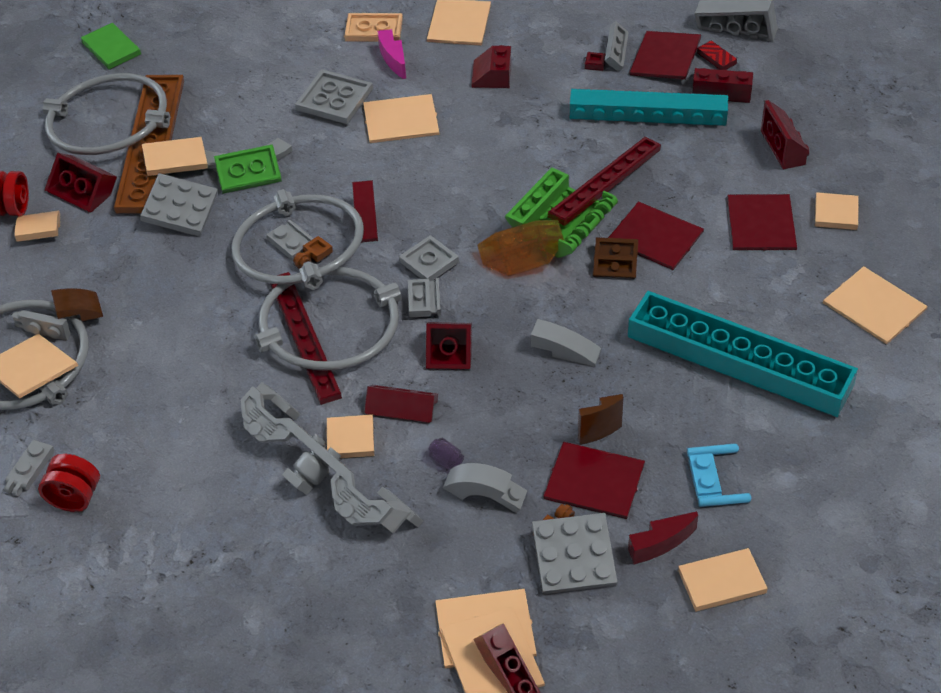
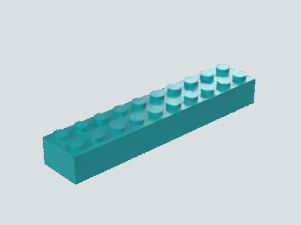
M651 291L646 292L629 318L628 338L837 418L855 385L858 368Z

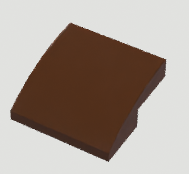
M596 237L593 276L636 278L638 239Z
M77 288L51 290L58 319L79 314L81 321L103 317L96 292Z
M623 394L599 398L598 406L579 409L578 440L580 445L605 438L622 427Z

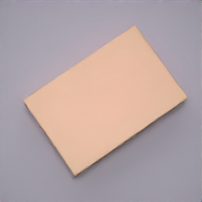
M348 13L344 35L345 41L378 42L377 31L389 29L393 31L394 41L400 40L403 14Z
M202 137L142 144L147 176L208 168Z
M749 548L678 567V572L695 612L767 593L768 588Z

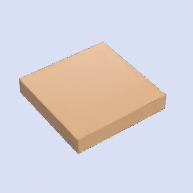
M816 192L815 227L857 230L858 196Z
M373 414L327 418V450L330 447L341 455L340 458L374 456Z

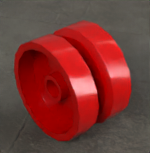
M0 171V216H4L7 213L10 216H23L29 201L28 182L25 174L21 171H10L8 174Z
M57 454L51 458L46 474L43 475L39 484L38 491L40 496L52 506L64 511L79 512L88 507L101 476L98 469L84 458L71 454Z

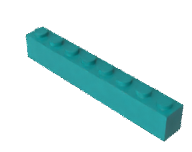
M571 89L569 119L727 125L728 95Z

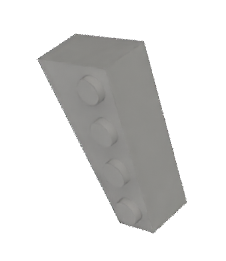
M700 0L695 11L698 29L720 33L728 31L732 35L737 36L745 34L750 35V38L754 39L762 37L767 38V41L771 42L774 41L778 29L773 0Z

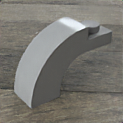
M466 463L450 469L443 489L462 500L471 495L485 496L497 501L515 513L521 509L527 493L526 489L510 480L512 474L497 467L479 463Z

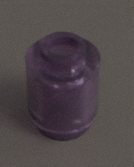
M444 438L435 439L429 446V457L446 469H452L457 465H461L464 460L461 450Z

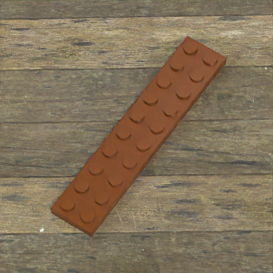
M183 75L145 76L157 82L164 90L167 98L166 112H169L171 117L170 125L168 128L156 127L146 137L128 147L114 205L115 213H142L158 175L147 176L142 144L172 140L184 85ZM143 84L131 136L146 126L145 113L147 110H158L159 108L157 93L145 84Z

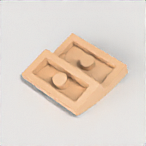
M60 211L18 216L15 225L16 241L58 236Z

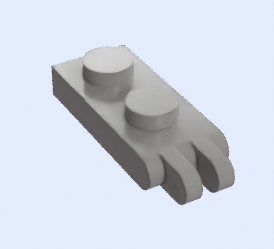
M26 310L12 314L15 326L23 328L26 332L66 341L71 335L67 319H58V317Z
M32 440L6 477L4 491L19 496L23 490H29L54 454L53 446Z

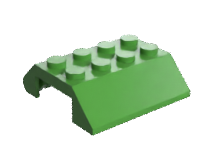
M551 167L505 215V219L523 242L560 258L574 252L581 244V240L585 239L603 220L604 215L608 214L618 203V199L613 194L603 191L600 201L594 202L563 226L548 218V211L573 193L575 189L569 187L568 174Z

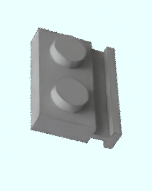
M288 220L286 225L282 224L266 234L267 240L292 261L297 253H303V245L313 239L291 220Z
M439 278L433 281H429V279L408 280L409 317L431 316V314L441 316Z

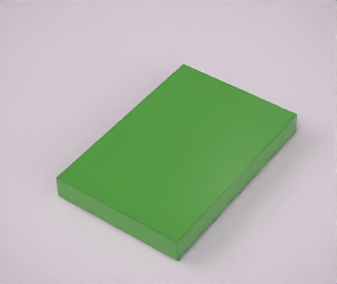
M110 23L81 37L82 43L108 69L141 55L140 49L114 23Z
M273 144L214 156L222 194L282 181Z

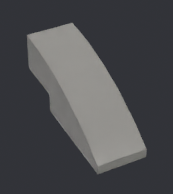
M537 319L531 333V347L552 351V357L593 367L596 366L601 353V347L582 335L541 319Z

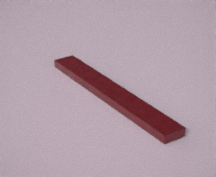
M647 137L642 138L548 211V218L565 226L601 198L603 191L608 192L659 152L661 144Z
M287 272L277 276H288L290 273ZM270 284V285H271V287H272V289H273V288H275L278 284ZM295 284L285 289L276 299L299 355L307 360L327 361ZM305 368L320 405L342 399L340 389L331 370Z

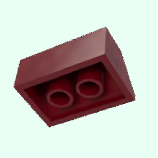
M695 68L692 94L728 95V101L750 103L753 72Z
M766 100L764 102L761 132L782 169L806 165L809 148L801 139L800 132L795 129L792 119H789L784 110L771 101Z
M57 153L45 191L88 212H93L111 195L117 176L73 155Z

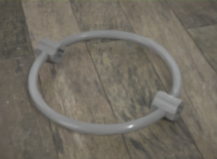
M116 73L99 76L76 85L58 99L46 98L43 102V112L47 115L45 130L48 138L56 147L72 154L100 155L118 151L140 141L156 127L168 128L170 125L171 117L169 112H166L167 98L164 90L154 80L138 74ZM113 81H133L151 87L158 95L159 108L158 110H147L145 113L146 126L131 137L117 143L99 147H78L63 142L54 133L53 121L55 116L65 117L68 114L67 101L90 87Z
M284 189L279 190L274 196L275 202L253 213L238 228L232 241L233 260L244 274L255 280L270 284L304 282L305 288H310L311 290L318 289L320 284L323 283L322 276L342 266L358 249L364 232L362 218L354 207L341 199L317 194L292 196L290 192ZM324 203L341 208L354 221L355 235L350 246L343 254L321 268H318L317 264H313L311 261L303 263L302 268L299 269L300 274L277 276L258 272L249 267L243 261L240 254V244L247 230L260 218L277 209L279 214L288 216L296 209L295 204Z
M339 267L326 274L349 276L372 285L376 288L374 296L379 307L389 306L390 321L382 338L367 351L338 361H313L297 357L280 347V345H283L277 327L268 328L267 320L271 305L285 289L293 285L278 284L267 295L259 313V329L261 333L254 335L257 347L260 352L271 349L281 359L293 365L312 370H338L363 363L382 351L395 334L399 320L396 301L401 300L399 287L396 283L385 286L375 277L352 268Z
M20 300L0 305V314L25 308H40L56 312L54 303L44 300ZM77 315L66 318L75 326L79 335L80 347L76 358L78 366L70 370L61 380L54 379L39 387L40 393L19 400L0 401V410L20 409L48 400L52 405H59L65 401L68 395L65 387L80 372L85 363L89 348L86 328Z

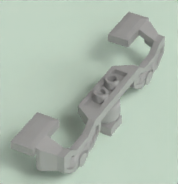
M261 382L257 388L252 386L241 399L244 428L259 442L288 441L293 436L300 439L311 449L310 452L306 451L298 458L294 464V471L287 468L282 474L298 490L308 495L313 489L312 486L320 484L329 473L328 467L330 466L337 472L331 479L335 510L352 525L382 524L392 533H395L406 519L417 527L422 524L423 520L418 514L383 486L377 493L384 500H368L355 488L354 473L339 460L341 455L331 447L327 450L324 447L326 442L317 434H314L312 437L292 419H276L264 408V400H271L294 420L300 415L291 404L271 387Z

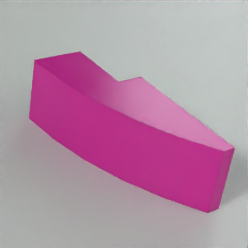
M392 29L377 31L379 48L384 61L395 74L402 79H406L402 41H394Z

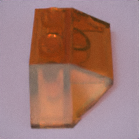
M536 220L496 232L477 244L484 266L509 277L549 265L558 251V240H564L558 220Z

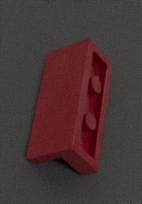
M372 384L367 386L365 413L430 423L433 418L434 404L438 402V393Z

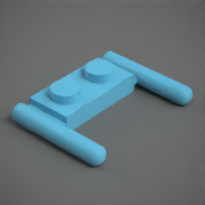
M737 444L687 448V456L689 457V465L699 507L749 503L751 501L749 493L721 494L722 490L713 455L737 453L739 451Z

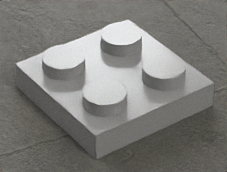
M430 235L400 255L399 262L419 278L433 281L459 263V256Z

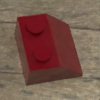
M491 46L474 60L472 88H510L511 46Z
M428 322L426 324V368L471 369L472 323Z

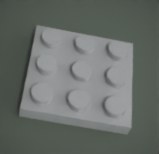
M321 70L295 103V108L297 111L348 124L373 90V83Z
M159 173L140 215V221L201 237L218 189Z
M605 513L532 522L543 595L617 586Z

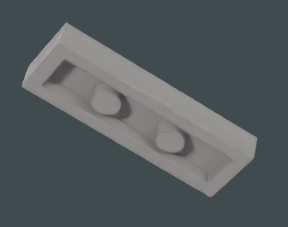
M617 21L610 25L605 61L610 67L620 71L624 67L629 32Z

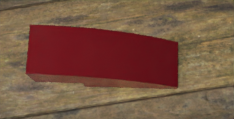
M373 180L352 182L354 208L362 218L364 227L361 243L378 241Z
M697 511L650 521L649 531L630 534L628 550L633 564L642 563L661 556L685 541L697 529Z

